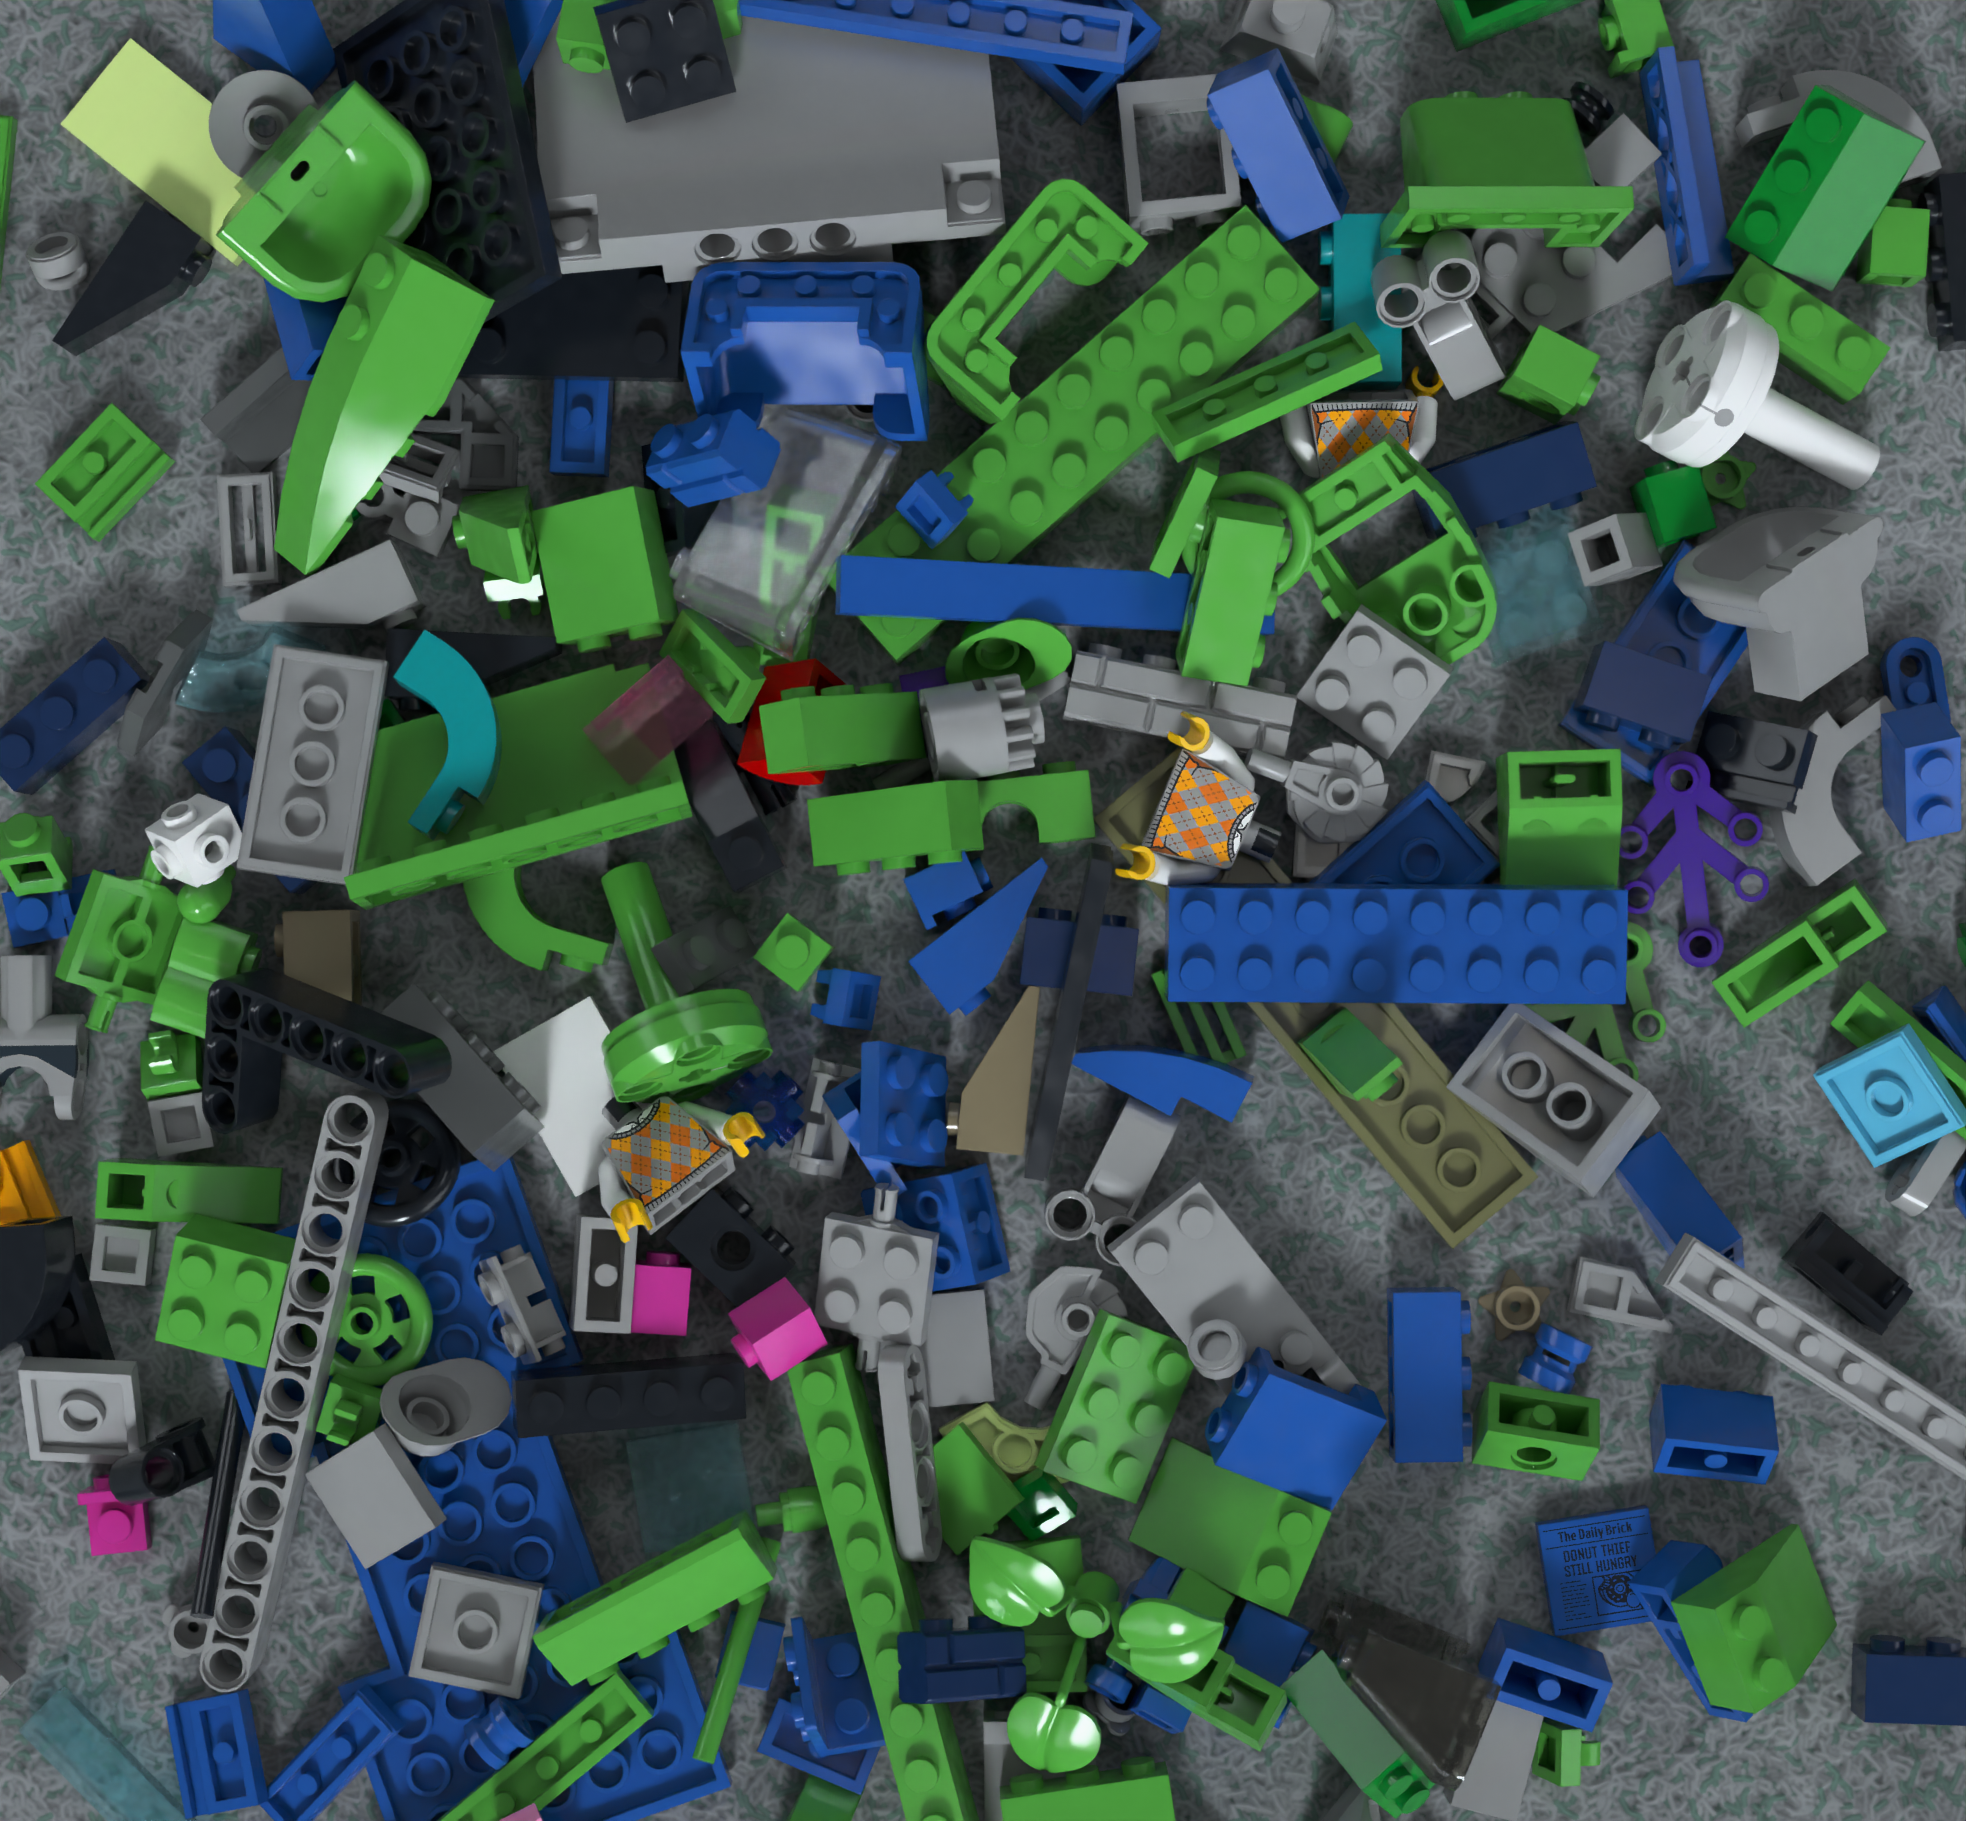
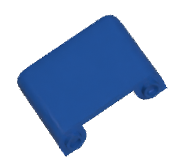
M720 262L702 268L695 275L691 284L680 352L698 417L703 414H710L712 416L739 408L756 422L757 429L763 418L765 404L873 405L874 424L880 435L896 441L928 440L930 411L927 362L924 349L923 298L919 275L912 267L897 262Z

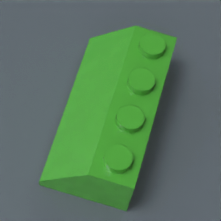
M744 1509L548 1613L532 1638L537 1648L571 1686L586 1678L590 1686L595 1685L618 1672L620 1667L617 1662L637 1652L640 1659L646 1658L666 1647L670 1643L667 1635L687 1625L690 1632H694L714 1622L721 1616L718 1608L738 1599L742 1606L760 1598L771 1590L768 1582L774 1579L777 1567L750 1515Z

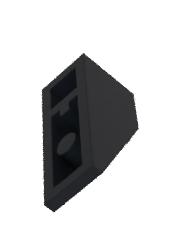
M145 200L52 341L74 356H78L179 298L185 293L189 285L193 287L198 286L211 268L212 259L209 258V255L214 248L201 236Z
M387 628L385 661H388L389 669L384 696L392 700H399V710L433 712V707L401 687L393 677L424 630ZM427 630L461 654L476 671L485 687L562 654L563 644H557L556 637Z
M712 720L672 739V746L689 804L732 890L740 893L787 869L788 867L741 776L738 774Z

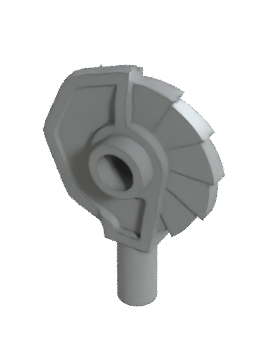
M1330 741L1331 746H1322L1306 752L1309 756L1303 760L1290 758L1289 761L1258 749L1250 748L1244 761L1246 768L1249 771L1279 781L1280 785L1285 787L1287 814L1318 843L1360 841L1388 811L1382 807L1387 797L1389 783L1384 782L1382 766L1378 759L1373 760L1370 754L1357 744L1352 747L1345 743Z
M1060 1266L1029 1293L1026 1337L1041 1354L1040 1363L1042 1365L1024 1399L1027 1404L1044 1411L1061 1375H1066L1070 1368L1077 1364L1099 1309L1121 1317L1128 1316L1126 1307L1117 1294L1120 1290L1110 1281L1099 1277L1103 1269Z

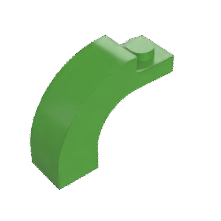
M522 866L463 882L468 904L480 927L502 951L515 960L537 970L548 971L555 951L562 953L559 964L591 973L594 963L608 965L614 944L558 928L536 914L528 903L523 891L521 881Z

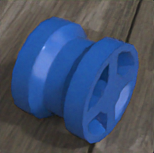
M499 1696L491 1702L489 1712L483 1718H473L463 1727L464 1733L474 1750L489 1766L496 1770H500L509 1762L510 1753L517 1747L526 1748L536 1738L525 1716L504 1696Z

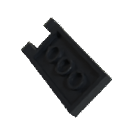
M662 265L562 274L560 280L495 316L491 326H482L457 377L477 379L684 382V364L680 350L688 308L689 281L665 283Z

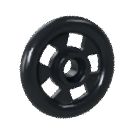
M411 1099L386 1101L389 1109L387 1124L392 1123L395 1135L384 1137L365 1218V1223L379 1227H400L417 1222L435 1211L446 1200L458 1179L461 1167L459 1139L428 1104ZM364 1110L350 1122V1125L358 1130H365L368 1124L366 1111ZM421 1126L428 1130L434 1138L423 1150L410 1138ZM401 1153L400 1162L394 1167L387 1168V1161L393 1155ZM336 1158L333 1163V1171L336 1178L344 1184L353 1185V1166L344 1159ZM423 1165H428L436 1169V1172L429 1185L423 1190L412 1183L416 1182L420 1177ZM382 1187L387 1190H398L395 1204L384 1205L375 1203L377 1189Z

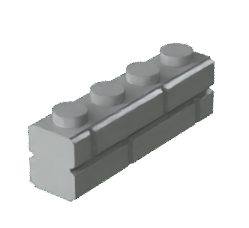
M1096 643L1089 644L1088 652L1077 650L1063 720L1170 741L1168 739L1169 731L1181 737L1186 736L1190 723L1187 718L1180 715L1181 712L1186 711L1204 719L1208 723L1210 731L1234 748L1238 756L1246 757L1250 748H1255L1285 759L1297 702V695L1285 693L1286 683L1268 678L1254 677L1252 686H1242L1182 677L1180 671L1175 670L1177 661L1170 658L1145 654L1143 663L1121 659L1122 649Z

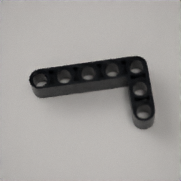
M258 968L219 979L213 982L209 988L206 1014L202 1111L206 1122L217 1133L228 1134L270 1120L275 1116L279 1106L282 1053L395 1099L445 1083L450 1077L452 1070L451 1055L448 1047L437 1036L272 969Z

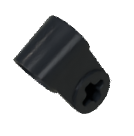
M198 1417L172 1427L157 1435L155 1440L115 1461L109 1473V1485L115 1498L125 1505L134 1506L173 1496L187 1487L211 1478L214 1472L215 1460L202 1432V1429L206 1426L203 1417ZM145 1470L148 1475V1481L146 1480Z

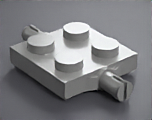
M878 1183L875 1185L873 1214L857 1217L831 1212L825 1217L814 1316L819 1326L847 1331L859 1338L855 1368L862 1371L866 1367L865 1372L878 1371L880 1344L882 1341L891 1340L921 1346L927 1340L939 1233L912 1228L903 1221L896 1219L899 1187L892 1184L888 1188L889 1183Z

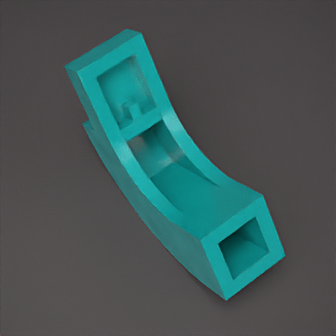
M424 629L393 677L401 687L434 707L441 714L448 733L446 761L430 789L408 820V823L414 829L434 841L440 831L448 834L458 822L465 809V805L459 802L464 793L480 804H485L493 789L500 767L502 735L496 707L476 671L454 648Z

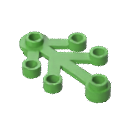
M1628 922L1627 939L1635 947L1634 955L1627 960L1626 996L1633 1014L1629 1020V1031L1638 1041L1655 1042L1665 1033L1666 1022L1663 1015L1653 1008L1643 970L1651 962L1653 943L1644 928L1638 924ZM1524 1004L1550 1023L1573 1017L1565 1033L1584 1046L1594 1029L1602 1058L1613 1066L1620 1063L1624 1064L1629 1070V1077L1638 1081V1068L1634 1062L1626 1058L1611 1004ZM1644 1015H1650L1656 1021V1029L1649 1036L1642 1035L1638 1029V1022Z

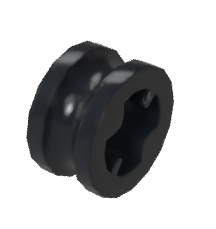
M1575 82L1570 89L1572 97L1562 99L1571 103L1578 129L1588 136H1596L1601 130L1600 120H1609L1614 114V109L1610 102L1595 88L1583 82Z

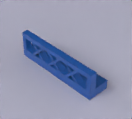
M1674 46L1657 48L1642 68L1639 77L1650 141L1662 153L1654 163L1673 283L1674 286L1725 281L1734 274L1730 243L1725 238L1728 231L1699 60L1677 62Z

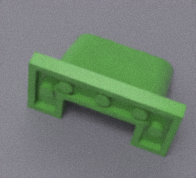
M1460 91L1448 94L1444 98L1424 99L1409 105L1400 118L1405 192L1380 225L1381 248H1424L1429 238L1438 232L1450 229L1543 228L1545 248L1599 247L1634 209L1633 186H1595L1571 103L1567 100L1560 98H1532L1531 93L1524 91L1506 93L1499 98H1478V95L1474 92Z

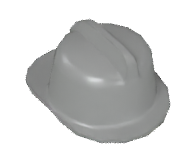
M465 1357L448 1359L393 1376L382 1388L379 1404L382 1416L401 1448L408 1453L420 1457H435L449 1451L456 1443L484 1435L499 1427L509 1414L512 1396L508 1382L497 1369L484 1361Z

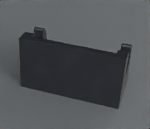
M1819 1212L1781 1258L1864 1328L1881 1336L1913 1293V1290L1908 1287L1909 1283L1893 1272L1823 1212Z

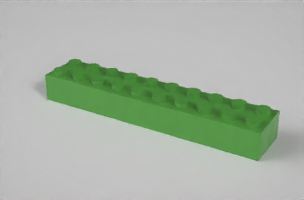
M1243 206L1019 402L1003 421L995 423L936 475L938 477L944 472H951L954 478L946 486L958 501L968 494L974 499L972 505L967 509V516L946 540L931 550L901 513L896 510L846 555L1015 564L1160 437L1154 427L1152 412L1225 380L1314 302L1320 288L1248 206ZM835 563L822 577L825 584L836 595ZM854 616L897 666L950 621Z

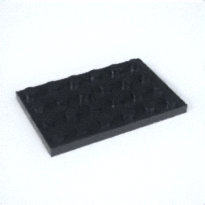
M404 0L333 48L341 89L346 88L351 82L356 80L411 132L426 153L432 177L429 206L416 229L403 244L429 253L495 301L485 322L560 280L562 273L504 0Z

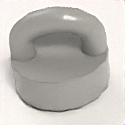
M56 232L45 235L34 241L26 251L25 256L32 273L38 283L45 289L54 291L71 289L81 284L88 276L90 270L89 263L80 239L75 234Z
M1220 1319L1206 1321L1198 1326L1190 1336L1187 1346L1189 1358L1199 1373L1206 1378L1217 1380L1231 1377L1238 1372L1245 1363L1248 1352L1246 1341L1236 1326L1227 1320Z

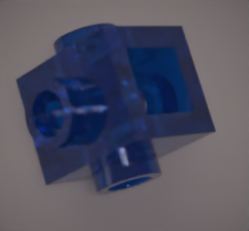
M764 1067L756 1076L747 1070L725 1093L732 1101L726 1106L724 1112L732 1116L741 1112L750 1113L766 1134L763 1139L759 1136L748 1138L744 1142L747 1148L750 1149L757 1143L766 1151L774 1142L783 1148L805 1125L799 1118L805 1110V1105L799 1099L804 1091L782 1069L774 1075L769 1069ZM768 1101L775 1107L776 1113L771 1120L764 1122L755 1117L753 1109L758 1102Z

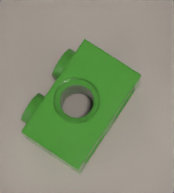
M1539 324L1521 345L1507 372V377L1502 381L1496 394L1556 424L1567 413L1575 416L1580 406H1585L1589 401L1601 377L1592 372L1600 355Z
M1489 1381L1473 1413V1464L1582 1481L1600 1450V1399Z

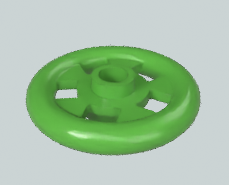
M359 1253L356 1257L352 1277L373 1276L375 1293L360 1292L354 1294L351 1279L337 1343L343 1337L350 1345L360 1348L361 1352L355 1362L335 1350L329 1375L334 1377L337 1373L361 1383L381 1386L385 1385L393 1376L413 1370L420 1362L431 1340L433 1312L425 1288L407 1267L386 1256ZM319 1271L310 1285L320 1293H328L330 1290L328 1277L324 1272ZM401 1294L408 1306L410 1317L397 1322L395 1321L393 1309L387 1299ZM358 1313H366L372 1318L373 1327L370 1331L362 1330L357 1325L356 1316ZM300 1324L304 1344L308 1347H316L317 1336L315 1331L306 1324ZM390 1335H393L402 1348L397 1354L385 1361L377 1352L376 1347L384 1343Z

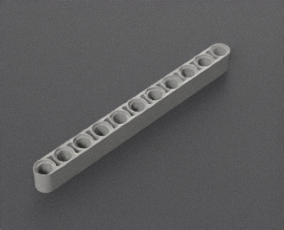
M359 1087L339 1096L328 1105L323 1118L222 1561L214 1617L209 1619L200 1658V1673L203 1681L210 1688L218 1692H231L239 1689L260 1667L266 1653L306 1479L304 1474L307 1473L316 1428L321 1414L388 1122L389 1109L385 1099L380 1093L368 1088ZM348 1103H356L366 1111L368 1124L365 1130H358L348 1122L346 1118ZM336 1158L344 1159L353 1166L355 1171L353 1185L344 1184L336 1178L333 1171V1163ZM323 1213L331 1214L340 1221L342 1226V1236L340 1239H333L323 1231L321 1227ZM310 1269H318L328 1277L330 1282L328 1293H320L310 1285L308 1279ZM298 1323L306 1324L315 1331L317 1336L316 1347H308L299 1341L296 1335ZM285 1378L294 1379L302 1385L305 1392L304 1401H296L286 1394L284 1389ZM272 1433H280L288 1438L292 1445V1455H284L273 1447L271 1441ZM259 1487H267L273 1490L279 1498L280 1508L266 1506L259 1496ZM247 1541L256 1542L265 1549L267 1562H259L252 1558L247 1550ZM235 1595L248 1598L253 1603L255 1615H247L241 1612L236 1606ZM223 1649L236 1652L243 1663L242 1668L230 1666L223 1657Z

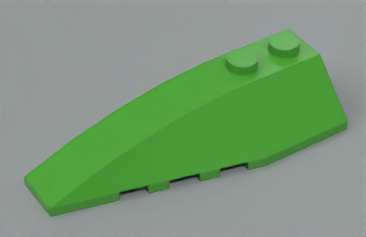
M378 235L366 258L353 289L339 313L337 322L328 338L305 399L286 470L274 550L307 576L317 573L353 525L351 513L359 502L364 499L372 500L384 484L379 476L394 456L403 458L414 444L415 440L411 433L425 415L434 417L442 407L495 301L429 253Z

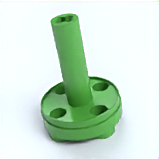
M633 862L621 865L607 872L601 878V883L645 1011L629 1018L613 1029L602 1042L603 1063L616 1100L618 1102L653 1103L659 1097L667 1096L677 1104L685 1101L691 1102L706 1096L715 1087L732 1080L751 1066L769 1058L773 1053L768 1039L769 1035L761 1012L754 1004L753 998L748 992L739 989H715L697 993L691 991L679 997L651 951V948L672 936L673 933L649 865L645 862Z

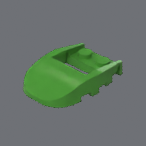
M1387 433L1378 442L1298 493L1311 513L1315 529L1314 551L1305 572H1311L1323 594L1321 603L1333 620L1340 617L1347 624L1362 604L1449 665L1476 649L1488 637L1496 619L1498 599L1496 581L1488 562L1451 494L1390 433ZM1415 489L1426 500L1447 532L1366 583L1358 586L1328 544ZM1278 507V511L1283 520L1287 516L1284 513V511L1280 507Z

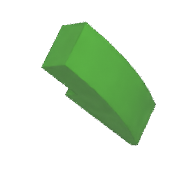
M1854 878L1744 955L1714 978L1711 983L1745 1028L1838 968L1839 962L1886 933L1887 922Z
M1115 1636L1106 1650V1655L1199 1717L1259 1752L1287 1704L1285 1690L1236 1664L1233 1656L1218 1648L1212 1659L1201 1671L1191 1678L1177 1683L1154 1682L1137 1674L1130 1663V1650L1120 1649L1116 1644Z

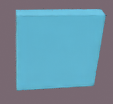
M1909 1023L1823 1065L1813 1074V1077L1874 1168L1966 1126V1108Z

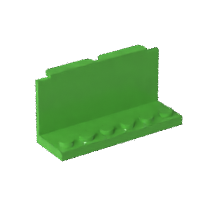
M649 663L616 671L614 664L493 697L492 700L496 707L502 735L501 761L493 789L484 805L464 793L459 802L465 805V809L458 822L448 834L440 831L434 841L414 829L408 823V820L430 789L446 761L448 733L441 714L436 713L379 729L355 874L344 877L350 900L363 909L368 910L693 817Z

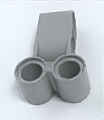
M1445 230L1429 238L1423 249V259L1418 262L1405 255H1393L1381 260L1372 271L1371 285L1378 317L1384 324L1394 328L1414 326L1448 392L1456 401L1506 378L1507 373L1497 347L1471 299V296L1478 289L1480 274L1472 242L1465 234L1459 231ZM1461 263L1456 269L1449 271L1441 270L1447 264ZM1394 289H1409L1408 291L1400 295L1389 294Z
M1128 1094L1081 1188H1060L1053 1192L1046 1200L1044 1215L1051 1233L1060 1239L1072 1241L1079 1240L1091 1232L1094 1234L1095 1246L1101 1258L1109 1264L1121 1266L1104 1245L1105 1233L1115 1224H1125L1132 1227L1138 1222L1133 1215L1177 1129L1181 1116L1174 1112L1169 1116ZM1064 1199H1076L1085 1207L1084 1220L1075 1228L1061 1227L1054 1220V1209Z

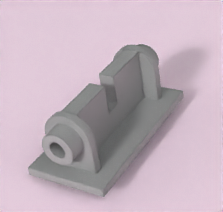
M813 1058L789 1167L796 1168V1171L806 1174H821L842 1179L850 1141L822 1095L860 1072V1068Z
M521 1244L500 1253L504 1262L501 1265L497 1256L478 1262L483 1272L478 1275V1282L487 1302L491 1306L497 1304L506 1325L501 1327V1334L508 1351L514 1358L520 1356L523 1365L542 1360L538 1351L540 1347L545 1357L564 1349L566 1346L562 1337L567 1334L563 1329L551 1299L531 1307L527 1297L545 1289V1286L531 1253L525 1254Z

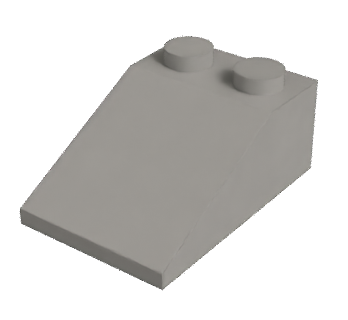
M1524 1004L1507 1005L1446 1086L1450 1092L1593 1198L1661 1109L1650 1090Z

